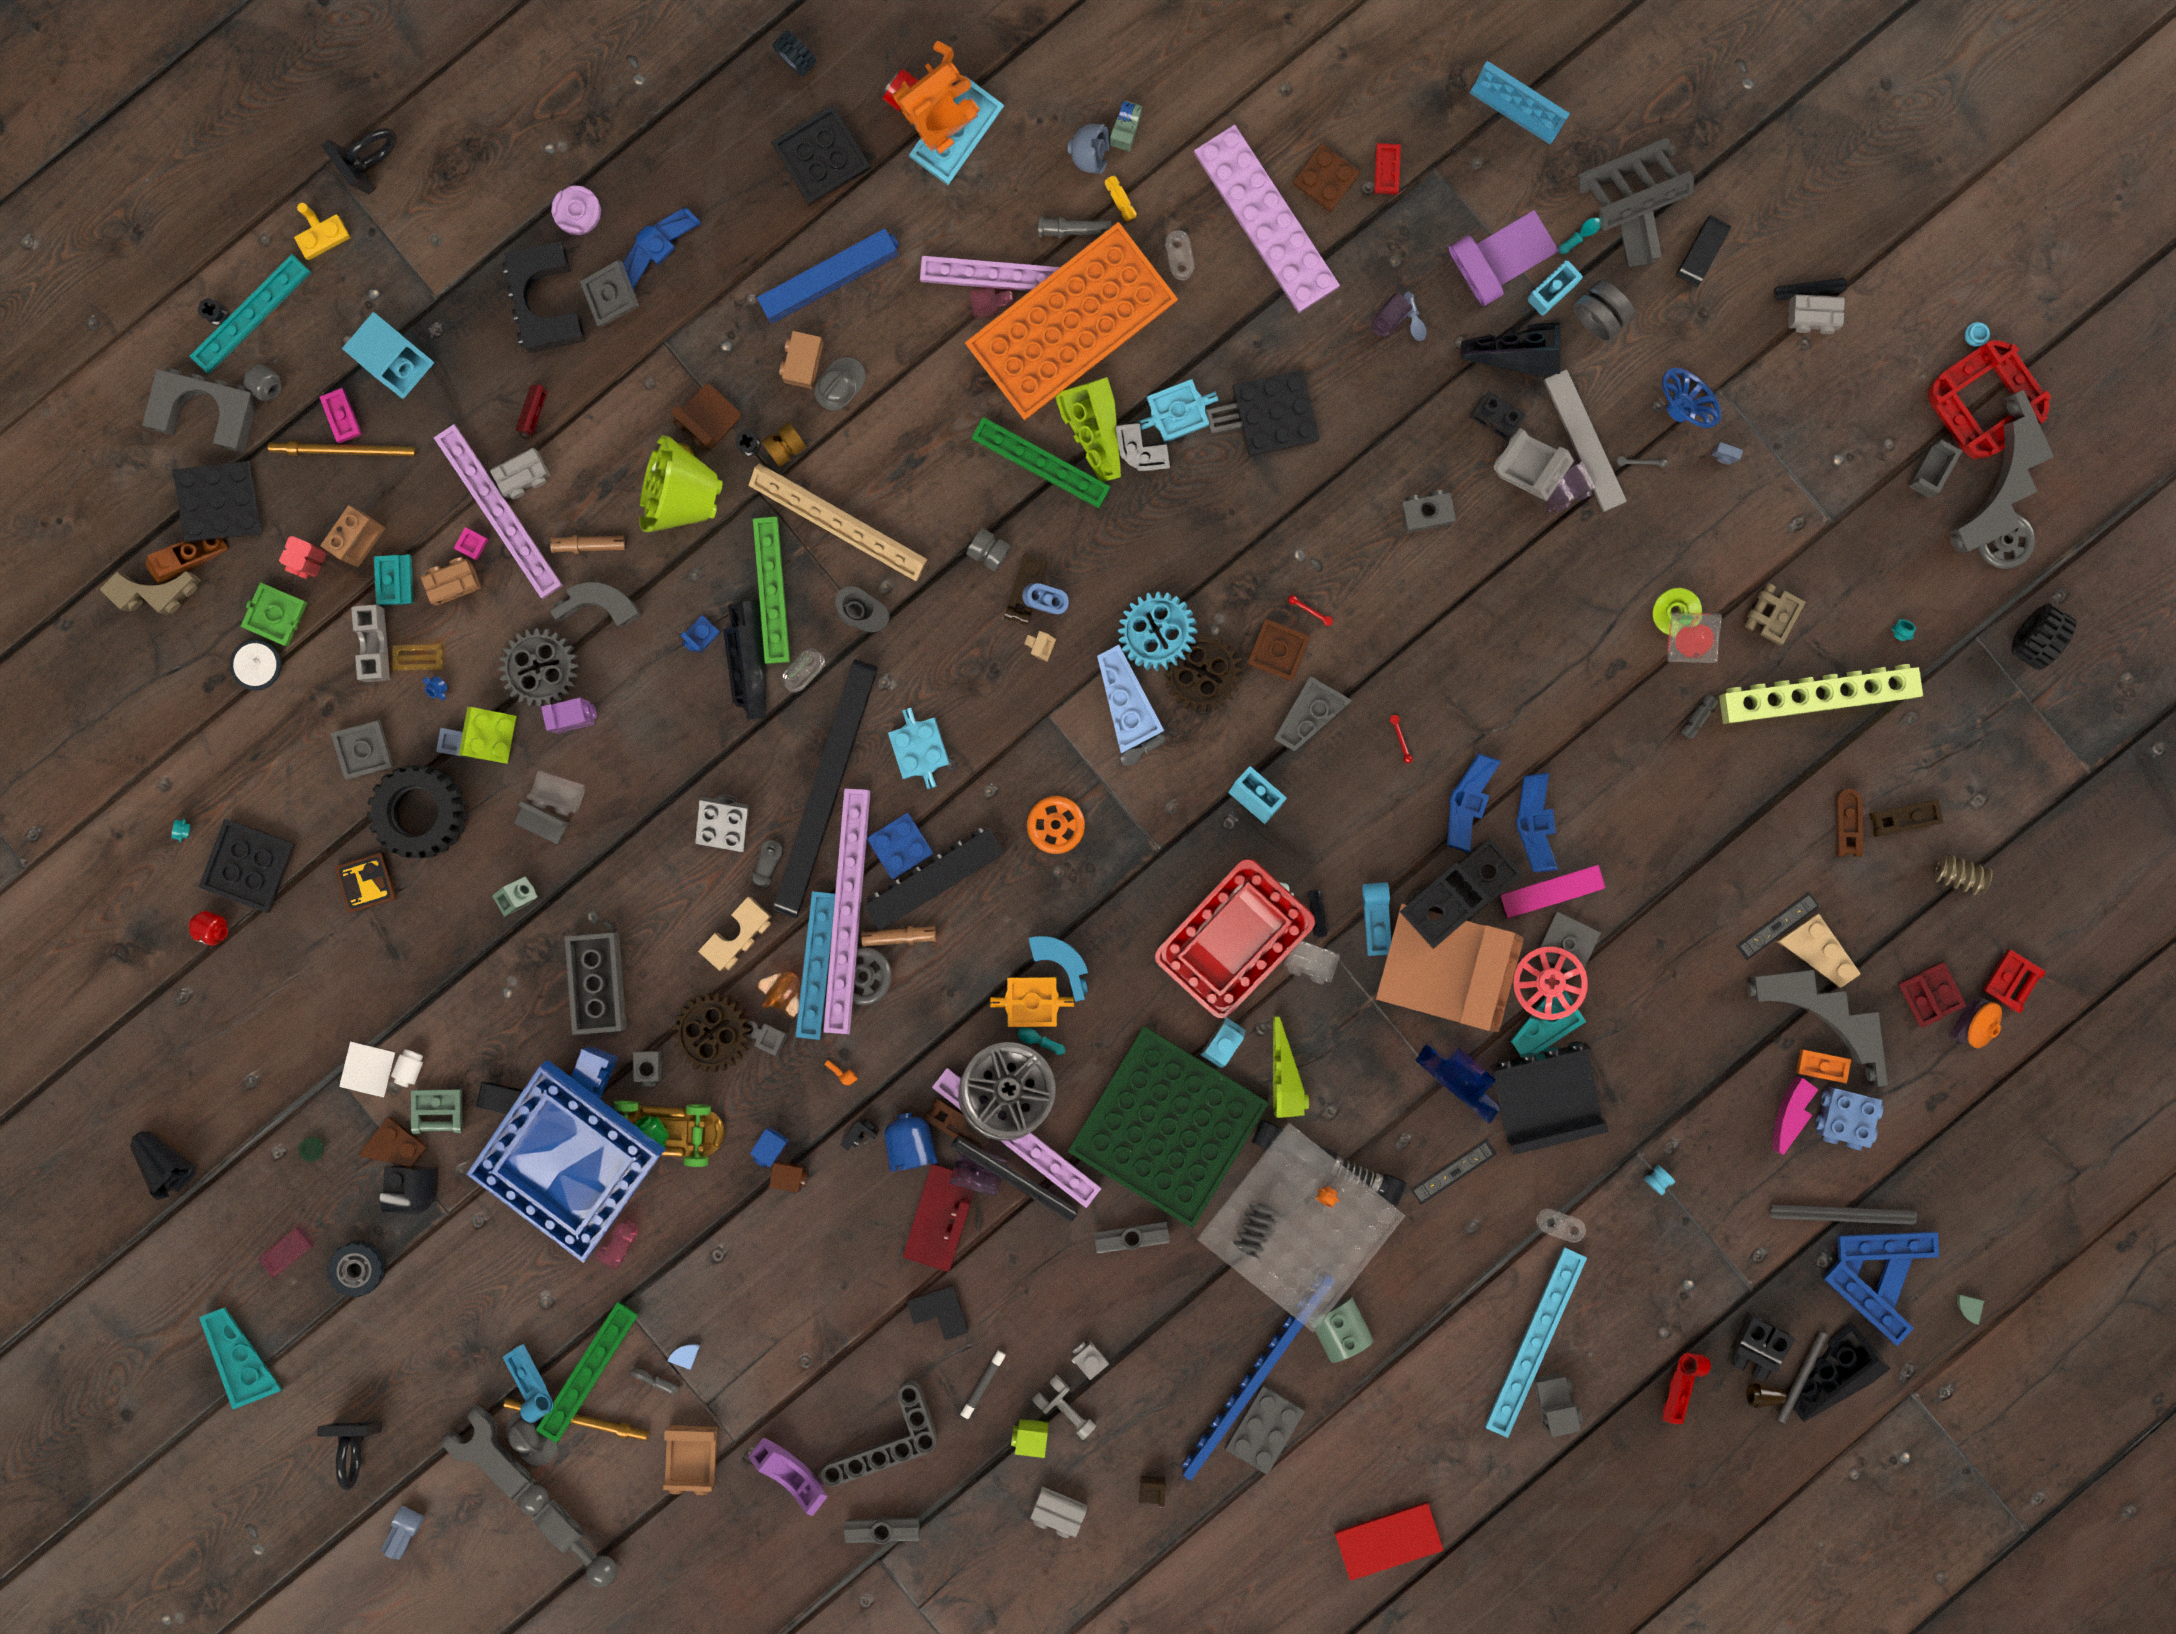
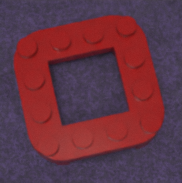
M1995 340L1984 344L1939 374L1927 390L1931 406L1962 451L1972 459L1987 458L2004 449L2005 436L2003 425L2015 420L2014 416L2010 414L1983 432L1957 395L1958 391L1990 369H1994L2010 394L2022 390L2025 391L2039 425L2048 418L2051 396L2048 390L2043 392L2016 353L2019 351V348L2015 344L2010 345L2009 343Z

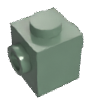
M526 876L502 887L492 896L504 917L528 906L538 898L534 887L529 883Z

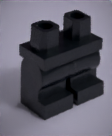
M1488 391L1486 395L1481 397L1469 417L1486 428L1492 424L1493 427L1490 431L1509 442L1526 414Z
M1747 1312L1743 1320L1745 1323L1739 1331L1736 1341L1731 1346L1734 1353L1730 1363L1744 1371L1750 1360L1755 1362L1756 1364L1751 1374L1765 1382L1772 1371L1774 1373L1778 1372L1779 1365L1786 1357L1795 1338L1788 1332Z

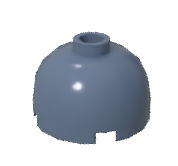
M1086 124L1081 126L1075 132L1073 139H1070L1068 142V153L1071 154L1073 162L1080 170L1095 174H1102L1108 160H1103L1105 150L1109 151L1110 149L1108 128L1104 127L1103 124Z

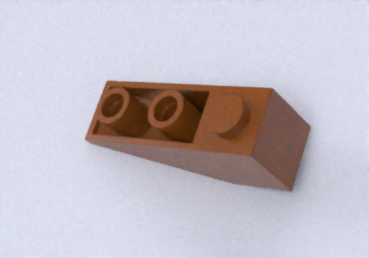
M223 539L192 543L182 541L147 555L146 567L156 585H161L178 578L185 571L190 572L227 551L228 547Z

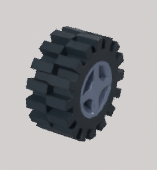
M787 30L772 44L780 58L802 77L817 63L811 51L794 34Z

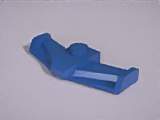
M686 207L653 226H645L636 235V242L623 262L633 291L651 260L659 266L675 250V247L670 243L672 240L701 225V222Z
M1478 753L1457 787L1452 790L1448 801L1450 804L1447 846L1470 853L1473 817L1482 819L1489 799V795L1481 792L1502 761Z
M1550 773L1524 776L1518 817L1516 818L1517 832L1520 834L1533 872L1559 870L1546 836L1556 834L1554 810H1544Z

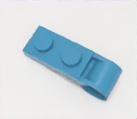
M1388 882L1363 884L1362 894L1367 956L1388 955L1391 945Z
M524 1344L520 1345L503 1356V1359L525 1399V1402L520 1407L521 1416L525 1421L533 1423L552 1410L553 1401Z

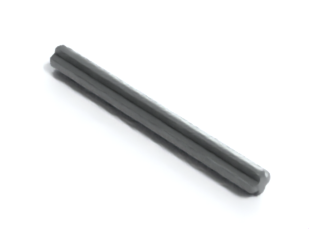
M1770 1205L1769 1216L1773 1219L1911 1225L1916 1224L1917 1221L1916 1212L1910 1210Z

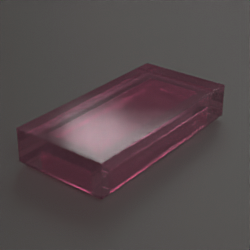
M297 1227L258 1260L269 1274L275 1278L314 1245L302 1230Z

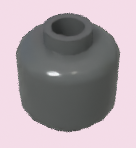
M256 365L245 373L244 386L257 399L268 401L280 394L282 388L281 378L268 367Z

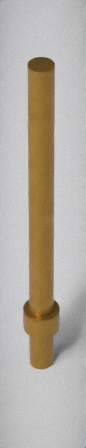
M299 441L268 443L269 452L287 453L293 456H299L300 453L416 456V447L300 444Z
M506 1398L504 1408L520 1411V1407L524 1402ZM577 1414L571 1424L617 1434V1437L624 1439L630 1437L647 1441L649 1431L632 1428L631 1424L622 1422L615 1424Z

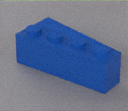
M593 1046L584 1048L580 1052L570 1077L601 1100L619 1057Z

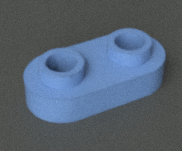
M1031 583L1023 590V601L1030 608L1050 614H1061L1068 607V596L1062 590L1039 583ZM1032 592L1035 594L1034 599H1032ZM1053 598H1054V600H1055L1054 606L1052 605V599H1053Z

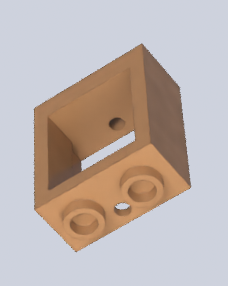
M348 505L320 546L340 560L359 567L385 530V527L365 513ZM338 527H342L341 532H338Z

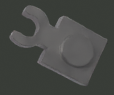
M748 1021L747 1024L753 1027V1032L751 1034L746 1033L745 1036L757 1039L755 1047L774 1056H779L788 1034L769 1024H764L761 1029L757 1022Z

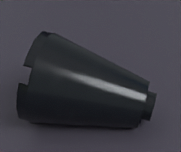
M141 1131L133 1136L130 1148L147 1188L154 1199L160 1200L169 1197L168 1192L173 1189L178 1192L195 1176L196 1172L193 1170L196 1169L195 1165L151 1131Z

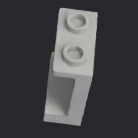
M1520 428L1510 438L1503 454L1497 457L1494 470L1501 479L1547 501L1574 460L1568 450L1559 447L1558 450L1528 436L1526 431Z

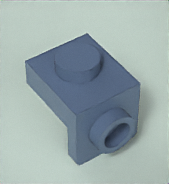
M440 728L436 752L462 756L459 755L463 732Z

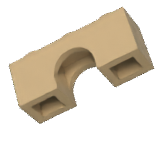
M747 897L732 914L740 924L739 936L735 940L729 941L719 933H714L698 951L719 971H723L725 968L730 970L738 961L736 956L742 950L746 952L754 944L755 941L752 938L758 932L763 934L771 925L769 920L772 918V915L752 897Z

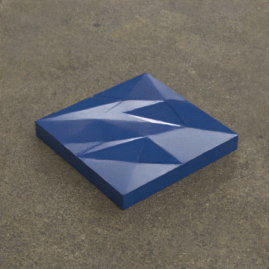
M547 1060L539 1066L466 1175L584 1263L591 1256L666 1149L652 1138L643 1134L638 1127Z

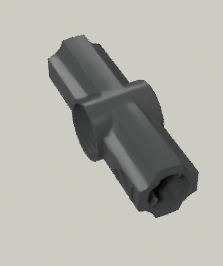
M1167 1221L1143 1225H1128L1123 1228L1094 1232L1097 1254L1125 1249L1135 1250L1139 1247L1170 1243ZM1134 1231L1139 1235L1135 1243H1129L1125 1240V1235L1128 1232Z
M880 1516L876 1519L845 1520V1543L875 1542L877 1544H886L889 1541H919V1517L889 1518L887 1516ZM883 1525L887 1527L889 1533L881 1535L876 1531V1527Z

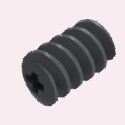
M1258 1202L1257 1205L1249 1204L1248 1207L1254 1212L1253 1214L1245 1213L1244 1216L1250 1222L1241 1223V1226L1246 1231L1237 1232V1235L1242 1240L1233 1241V1244L1242 1252L1260 1259L1259 1255L1255 1252H1264V1247L1260 1243H1267L1268 1238L1264 1234L1272 1233V1229L1267 1224H1276V1220L1271 1215H1279L1280 1212Z

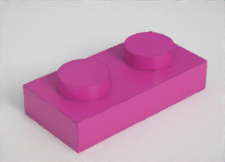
M343 388L320 396L336 442L342 443L362 435L346 391Z

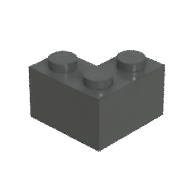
M1561 1372L1535 1377L1533 1384L1541 1422L1549 1435L1555 1437L1581 1431L1579 1423H1583L1580 1408H1576L1575 1403H1572L1569 1394L1573 1393L1570 1379H1566Z

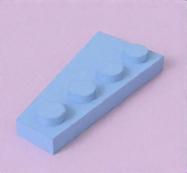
M1117 645L1098 655L1097 658L1122 754L1164 732V729L1120 646Z

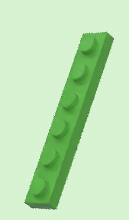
M778 517L753 519L765 664L790 662Z

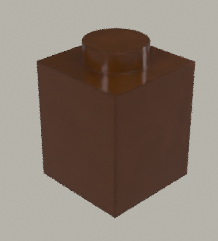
M782 1161L774 1162L769 1188L798 1193L801 1187H806L808 1173L804 1172L805 1166Z

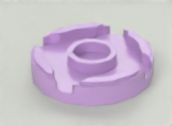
M573 185L557 193L552 202L551 212L561 230L571 235H582L589 233L596 227L600 220L601 207L591 190L583 186Z

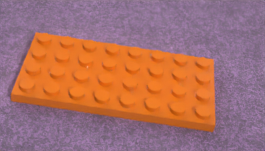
M1117 222L967 340L965 345L1023 420L1026 421L1174 305L1178 298L1121 224Z

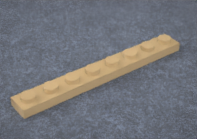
M759 463L754 468L748 486L914 581H917L921 576L927 562L926 558Z

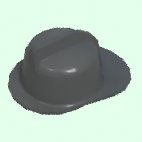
M843 357L834 361L820 376L815 385V396L818 403L822 407L834 411L843 409L849 404L865 383L866 373L862 364L850 357Z
M844 587L838 591L835 597V606L840 620L845 625L857 627L866 632L881 631L887 626L889 613L882 603L857 587Z
M519 1412L512 1416L506 1427V1436L511 1447L528 1464L541 1466L551 1462L556 1456L558 1445L536 1431L542 1419L540 1418L533 1423H529L522 1418Z

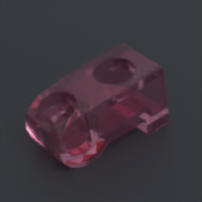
M624 1221L614 1228L612 1233L613 1239L608 1248L601 1247L594 1259L614 1270L621 1265L637 1236L636 1226L629 1221Z

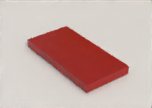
M1428 1502L1334 1531L1350 1581L1443 1551Z

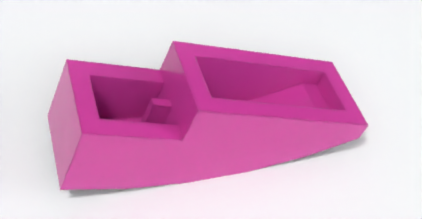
M1795 1076L1788 1087L1775 1121L1773 1150L1782 1155L1785 1154L1812 1116L1804 1109L1818 1089L1801 1077Z

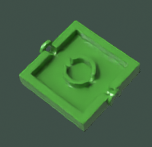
M260 582L253 599H250L246 605L248 611L240 627L288 647L295 630L298 628V623L301 622V616L308 602Z

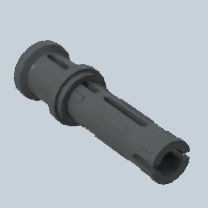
M1038 216V238L1043 236H1058V238H1062L1065 235L1101 236L1111 228V220H1065L1063 216H1059L1058 219Z

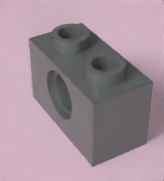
M1443 490L1430 492L1429 497L1420 498L1419 495H1412L1406 497L1405 501L1400 504L1405 534L1452 525L1456 522L1450 492L1443 493ZM1423 505H1428L1433 509L1432 516L1428 517L1422 513L1421 508Z

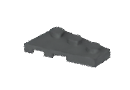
M1310 676L1273 740L1293 752L1296 751L1352 700Z

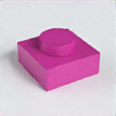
M465 527L454 549L478 561L489 539Z

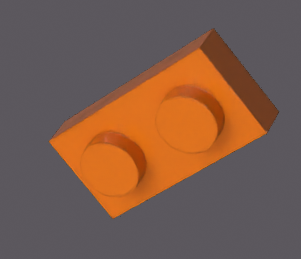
M1800 1049L1796 1073L1847 1083L1851 1059Z

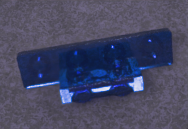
M1425 1045L1417 1056L1416 1062L1490 1124L1500 1108L1484 1092L1493 1086L1496 1079L1460 1048L1444 1059L1429 1045Z

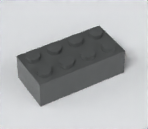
M619 932L565 937L572 1035L626 1030Z

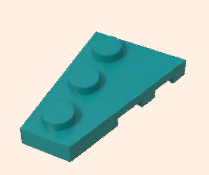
M1564 990L1562 994L1568 1004L1572 1006L1574 1003ZM1546 996L1535 1010L1545 1013ZM1553 997L1551 1014L1566 1011L1557 997ZM1578 1009L1569 1016L1556 1020L1541 1019L1531 1014L1510 1042L1519 1056L1525 1053L1538 1054L1586 1021Z

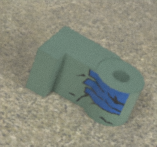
M1126 100L1123 101L1119 117H1117L1110 136V146L1131 152L1143 106Z

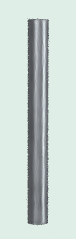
M1821 1331L1818 1332L1786 1397V1401L1776 1418L1784 1424L1828 1338V1335Z

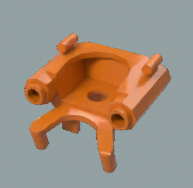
M936 41L933 49L944 55L941 64L935 69L929 63L926 64L925 67L929 74L912 87H909L905 81L902 82V87L894 92L892 96L910 124L915 125L917 132L920 133V138L931 152L936 149L941 154L954 144L951 137L978 117L977 112L980 109L972 98L968 101L965 98L957 105L954 102V98L970 89L971 82L968 78L960 75L952 63L954 57L952 48L940 41Z

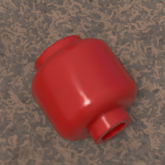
M202 911L194 915L189 922L191 937L209 946L217 945L228 934L225 918L209 911Z

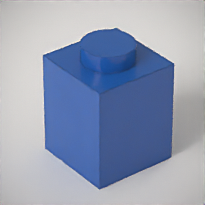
M768 1127L750 1152V1155L754 1157L753 1161L764 1168L766 1165L771 1167L789 1140Z

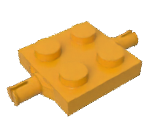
M1056 977L1007 978V993L1005 997H991L990 1002L1000 1003H990L991 1008L1005 1007L1008 1014V1027H1056L1059 1007H1074V1002H1064L1074 1001V996L1059 997L1056 990Z

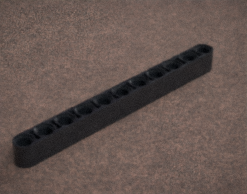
M854 659L774 903V912L796 919L800 913L872 691L878 666Z

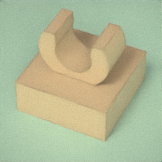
M1039 631L1037 638L1028 635L1025 645L1032 648V655L1047 662L1056 639L1047 633Z

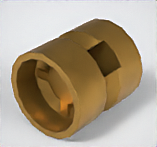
M789 422L778 429L777 435L770 434L761 441L779 467L790 460L791 454L798 455L807 448Z

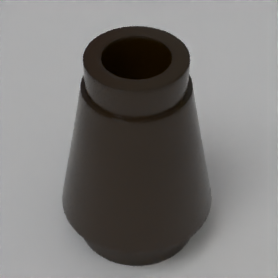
M1754 1383L1748 1386L1746 1398L1749 1405L1760 1408L1784 1404L1786 1393L1784 1389Z

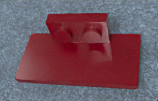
M936 1164L931 1165L904 1250V1258L947 1272L950 1270L978 1181L977 1177Z

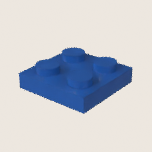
M906 813L867 838L892 880L934 854L909 813Z

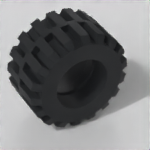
M2046 603L2036 609L2019 628L2012 642L2011 653L2034 669L2041 670L2054 662L2065 650L2074 635L2077 622L2053 604Z

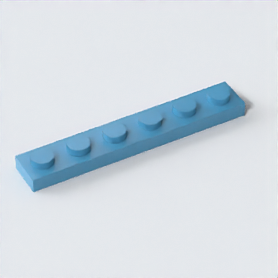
M812 891L796 1037L821 1040L835 894Z

